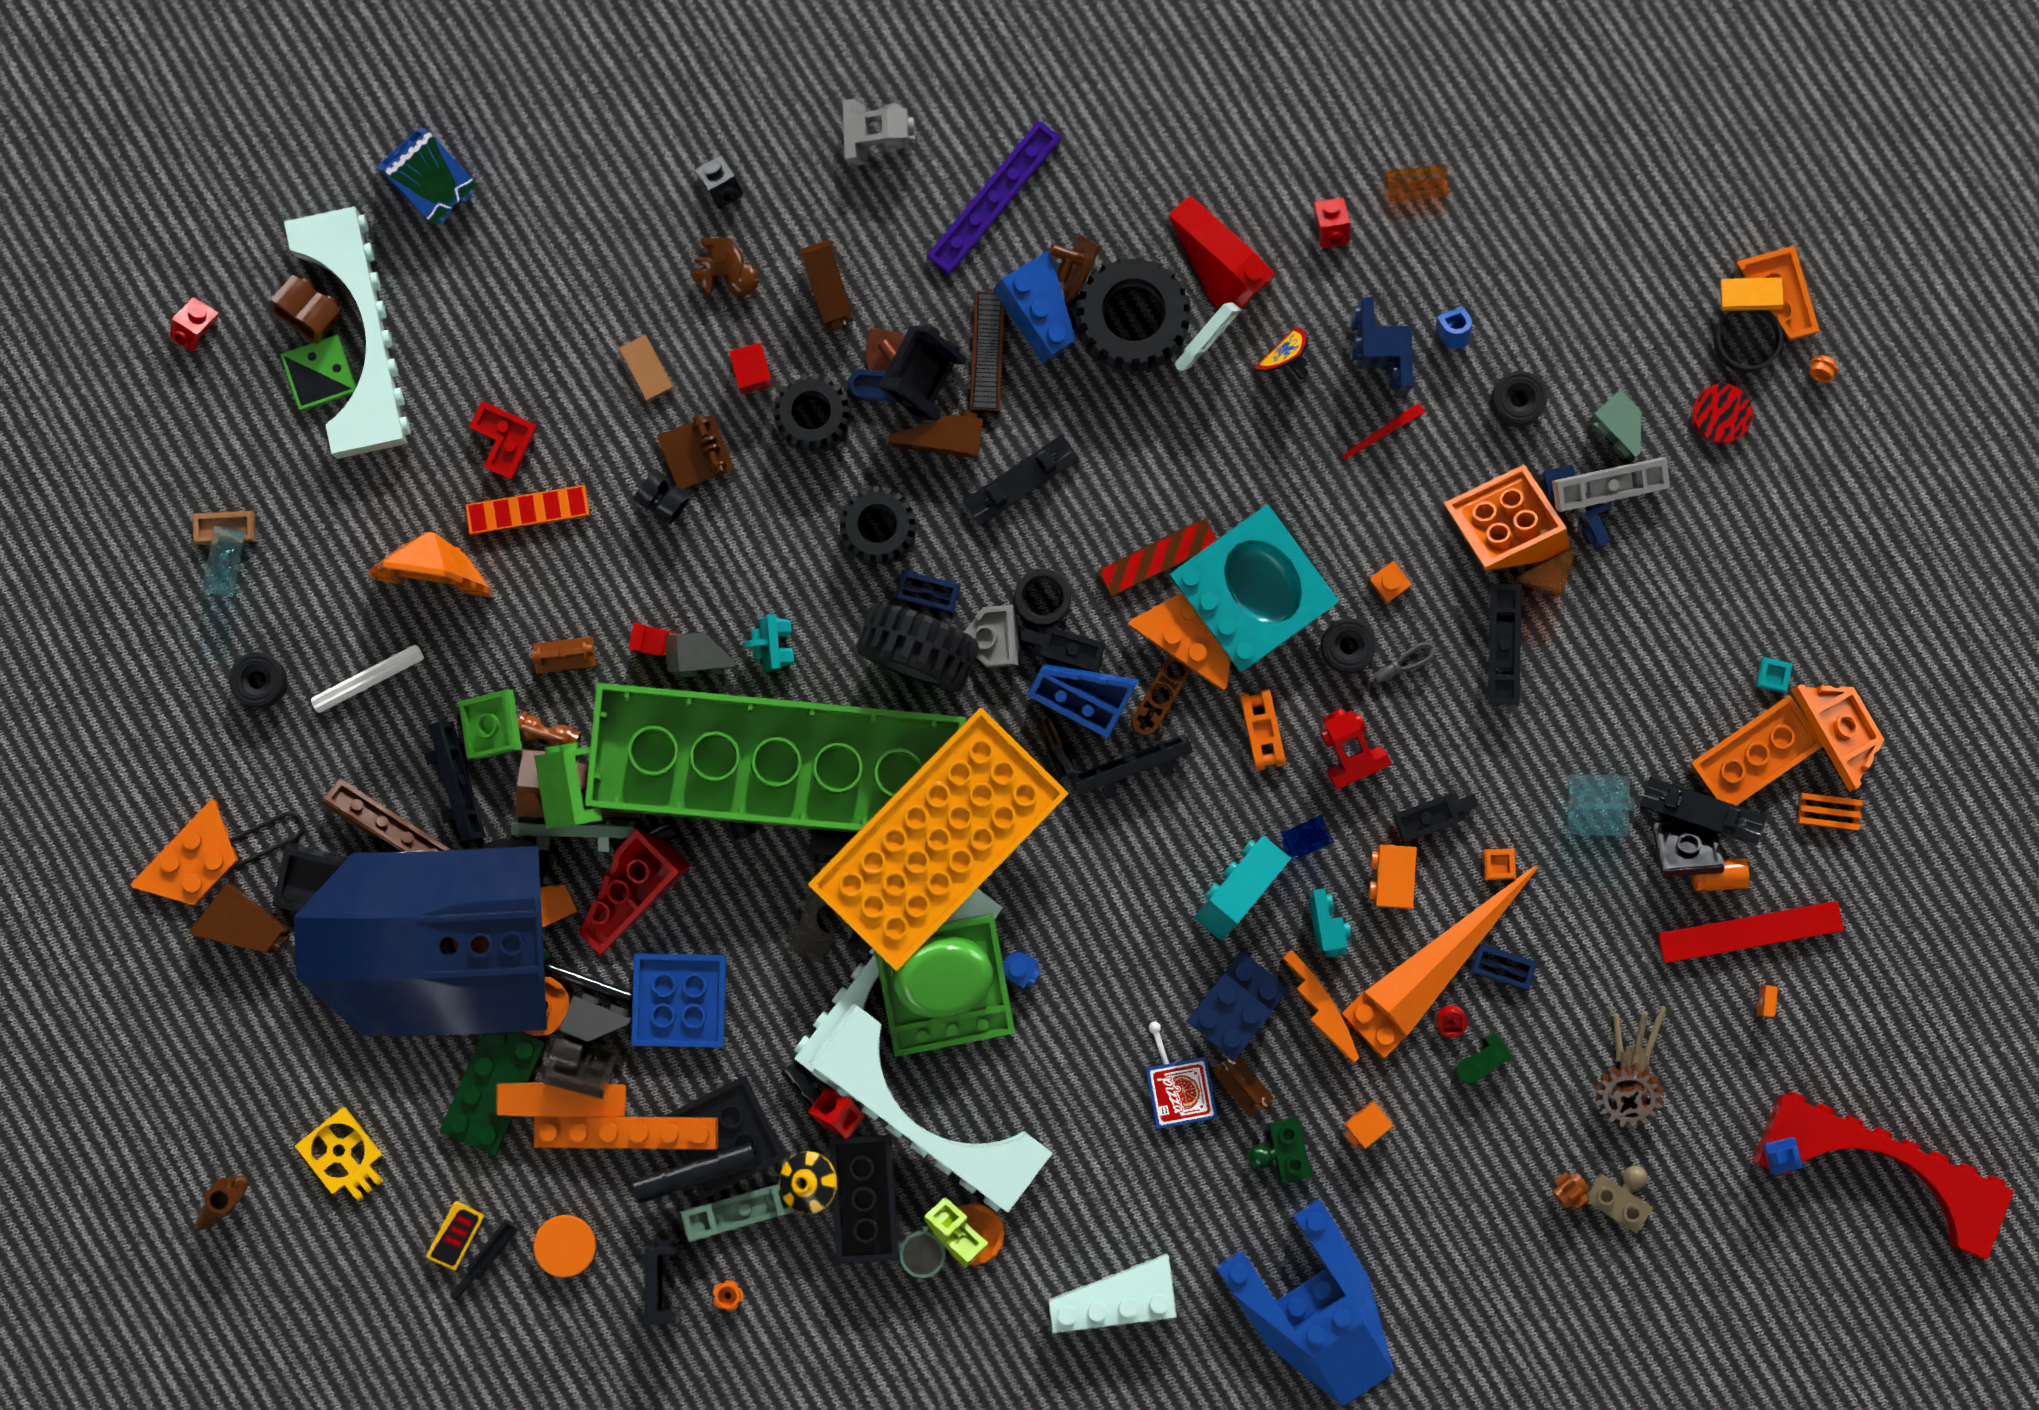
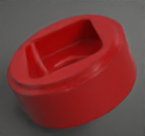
M1446 1006L1436 1016L1437 1028L1447 1038L1459 1037L1467 1029L1466 1015L1457 1006Z

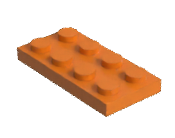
M1789 695L1696 758L1689 765L1712 798L1739 805L1816 752L1823 745L1805 715Z

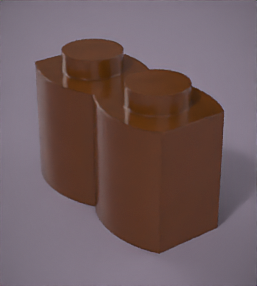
M292 275L270 299L269 310L317 344L320 343L341 317L339 303L329 295L324 296L316 292L314 285L306 278L300 279Z

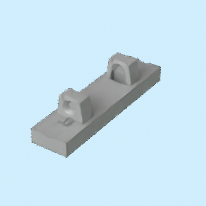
M1662 457L1552 481L1555 510L1559 512L1670 488L1667 459ZM1585 482H1587L1588 496L1585 494Z

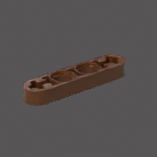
M1171 655L1167 657L1133 715L1132 728L1138 735L1149 736L1157 730L1192 669L1182 664L1185 670L1184 675L1179 679L1171 678L1168 675L1167 667L1173 662L1181 663ZM1157 688L1166 689L1169 693L1168 702L1163 705L1156 704L1152 699V692ZM1147 702L1153 709L1162 711V713L1158 716L1154 712L1150 720L1154 726L1152 728L1146 727L1142 730L1139 728L1140 722L1137 718L1139 716L1144 718L1148 713L1149 708L1144 707Z

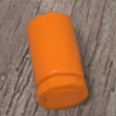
M1746 858L1723 859L1725 864L1724 873L1691 875L1694 891L1748 888L1749 867Z

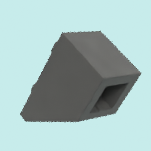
M705 633L664 636L667 672H678L679 678L697 676V670L705 669L707 675L725 674L726 667H735V660Z
M583 993L581 998L573 996L560 1031L587 1042H593L630 1026L632 1018L627 1017L628 1010L611 1004L610 1009L598 1005L600 999Z

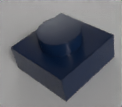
M1573 465L1542 472L1549 502L1555 500L1552 481L1575 476Z

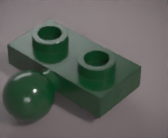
M1299 1117L1267 1123L1272 1148L1269 1149L1264 1145L1252 1147L1248 1153L1250 1165L1256 1169H1265L1275 1160L1280 1184L1312 1177Z

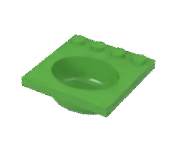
M993 913L944 922L897 971L875 951L895 1057L1015 1034Z

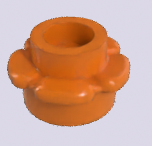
M1819 356L1810 361L1811 369L1809 374L1817 381L1831 382L1834 375H1837L1839 372V368L1835 366V361L1828 356Z
M726 1280L723 1284H717L713 1290L715 1306L719 1309L724 1308L726 1311L735 1310L739 1306L738 1303L743 1300L742 1289L738 1288V1284L732 1280ZM726 1293L731 1294L729 1299L725 1298Z

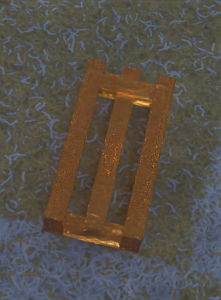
M1445 164L1385 172L1389 202L1443 197L1449 194ZM1440 173V178L1398 183H1394L1393 180L1394 178ZM1441 185V188L1395 193V190Z

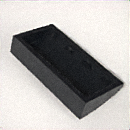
M293 843L289 844L284 850L272 906L299 912L348 857Z

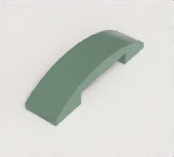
M777 1184L681 1212L688 1242L797 1211L793 1210L785 1202L780 1191V1185Z

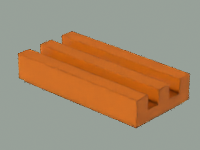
M1800 793L1797 824L1859 831V819L1862 813L1860 808L1863 800ZM1806 801L1853 806V811L1807 806ZM1805 812L1852 818V823L1806 818Z

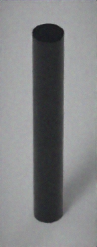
M546 962L544 965L546 975L628 1004L633 992L549 962Z

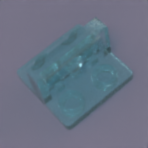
M1570 774L1568 776L1567 834L1628 836L1629 812L1635 809V798H1629L1630 778L1628 776Z

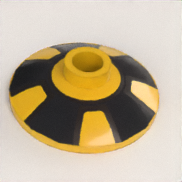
M811 1151L797 1153L788 1159L782 1168L779 1180L780 1191L785 1202L793 1210L803 1214L820 1212L832 1202L836 1194V1172L829 1160L819 1153ZM802 1178L807 1182L805 1189L801 1187Z

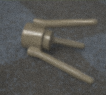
M1661 1006L1645 1049L1642 1048L1647 1013H1641L1635 1047L1626 1046L1625 1052L1623 1051L1619 1015L1615 1014L1613 1016L1616 1043L1615 1061L1621 1062L1620 1070L1624 1062H1626L1628 1069H1633L1634 1064L1639 1063L1640 1071H1643L1645 1066H1649L1650 1055L1666 1012L1665 1006Z

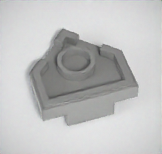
M1015 606L983 607L972 623L963 631L971 635L978 642L979 651L976 658L987 668L1019 666L1020 637L1019 622L1015 619Z

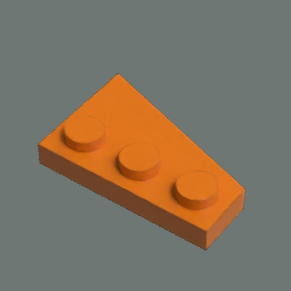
M1795 245L1735 263L1744 278H1782L1783 309L1769 311L1777 318L1782 332L1789 341L1819 333V326Z

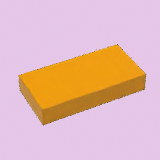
M1782 278L1721 279V311L1783 309Z

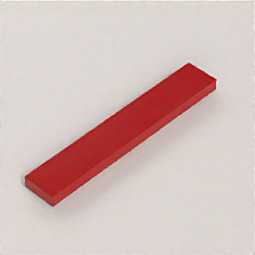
M1838 901L1657 933L1662 961L1663 963L1834 933L1844 931Z

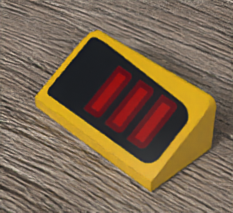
M459 1201L454 1202L426 1258L456 1271L485 1215Z

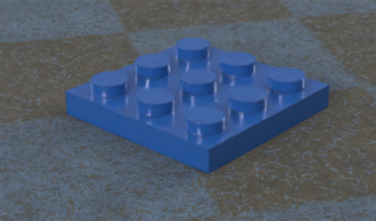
M634 953L631 1046L724 1048L727 955Z

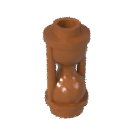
M523 711L521 716L517 715L520 740L533 742L537 739H544L550 747L576 742L579 746L582 732L576 731L574 726L557 725L553 728H546L536 716L529 715V712Z

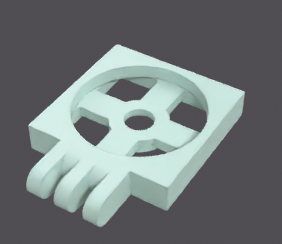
M1233 302L1224 303L1184 349L1185 352L1175 363L1176 368L1180 371L1189 369L1209 349L1240 313L1241 309Z

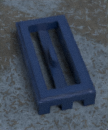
M902 570L895 600L954 614L961 584ZM906 578L951 589L953 592L950 595L906 584ZM903 590L950 601V604L947 606L903 595Z
M1479 943L1469 973L1529 991L1538 962ZM1483 952L1529 966L1528 972L1483 958ZM1483 964L1526 978L1525 983L1479 969V965Z

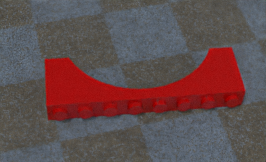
M1789 1091L1788 1095L1778 1094L1752 1163L1769 1170L1763 1144L1789 1137H1795L1802 1163L1817 1155L1840 1149H1864L1888 1156L1910 1169L1933 1193L1947 1222L1950 1245L1978 1258L1988 1260L2014 1190L2005 1187L2007 1181L1989 1175L1988 1179L1976 1175L1978 1169L1964 1163H1960L1959 1167L1948 1163L1949 1157L1935 1151L1928 1155L1919 1151L1921 1145L1903 1139L1902 1143L1891 1139L1892 1133L1875 1127L1873 1131L1862 1127L1864 1122L1855 1117L1846 1115L1845 1119L1835 1116V1109L1818 1103L1817 1107L1805 1103L1806 1097ZM1792 1170L1778 1174L1788 1175Z

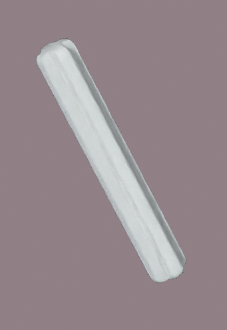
M413 645L312 697L311 703L314 709L321 713L424 659L423 653L417 645Z

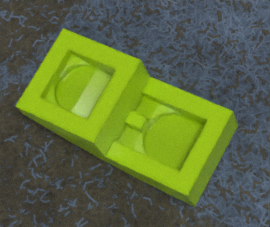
M944 1197L924 1216V1220L940 1242L966 1268L987 1248L988 1242L966 1223L968 1217Z

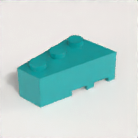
M1264 835L1256 843L1253 840L1249 841L1240 852L1244 858L1239 864L1233 861L1222 874L1226 879L1220 886L1215 883L1204 895L1208 901L1193 917L1221 941L1240 922L1291 860L1288 855Z

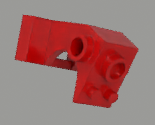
M1343 708L1322 718L1324 723L1320 726L1322 729L1320 731L1321 737L1327 748L1333 746L1339 765L1325 772L1329 782L1337 790L1392 765L1389 755L1380 746L1372 750L1369 749L1363 731H1366L1367 728L1360 714L1354 715L1353 710L1345 713ZM1356 738L1360 752L1346 757L1341 744Z

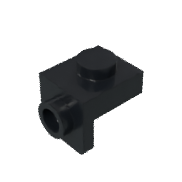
M721 155L695 169L718 209L743 196V191L735 175Z

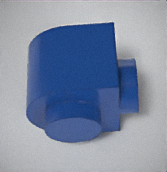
M1464 306L1453 311H1446L1442 315L1437 316L1436 333L1444 345L1452 349H1460L1470 343L1472 319Z
M1012 953L1003 963L1005 977L1008 981L1022 989L1025 988L1026 984L1033 986L1041 970L1036 968L1039 962L1024 953Z

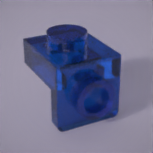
M1322 815L1281 832L1283 848L1293 860L1334 843Z

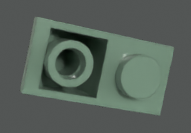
M1620 389L1592 415L1590 420L1593 422L1592 428L1603 438L1606 436L1614 444L1612 448L1616 454L1625 460L1627 458L1632 462L1641 453V410Z

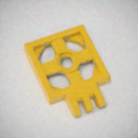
M346 1107L341 1108L295 1145L296 1149L332 1194L346 1186L354 1198L360 1201L364 1196L357 1188L359 1185L367 1193H370L373 1187L367 1181L369 1177H371L376 1185H380L383 1182L382 1178L371 1166L383 1154ZM333 1124H345L352 1127L354 1131L345 1138H337L330 1127ZM320 1136L327 1145V1152L318 1160H315L312 1156V1146L314 1139ZM363 1140L365 1153L363 1161L359 1165L351 1154L352 1148ZM338 1144L343 1145L345 1148V1153L340 1157L336 1156L333 1152L334 1147ZM336 1162L341 1163L349 1174L345 1177L336 1178L328 1176L324 1170Z

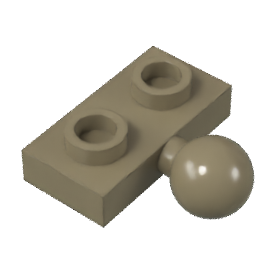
M1637 1165L1628 1167L1623 1174V1186L1618 1185L1600 1173L1591 1186V1191L1585 1195L1589 1199L1588 1203L1637 1234L1654 1209L1651 1205L1633 1194L1635 1190L1642 1189L1647 1184V1172L1644 1168Z

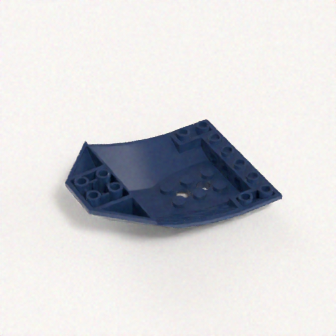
M538 846L352 853L294 916L297 979L362 1036H436L547 1030ZM477 936H483L489 941V948L483 953H477L472 949L471 941ZM446 937L454 938L458 943L457 951L451 955L444 954L439 946L442 939Z

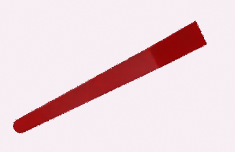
M1417 403L1344 453L1343 459H1348L1402 425L1425 413V410L1420 403Z

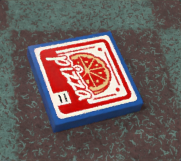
M1206 1057L1146 1068L1157 1129L1217 1118Z

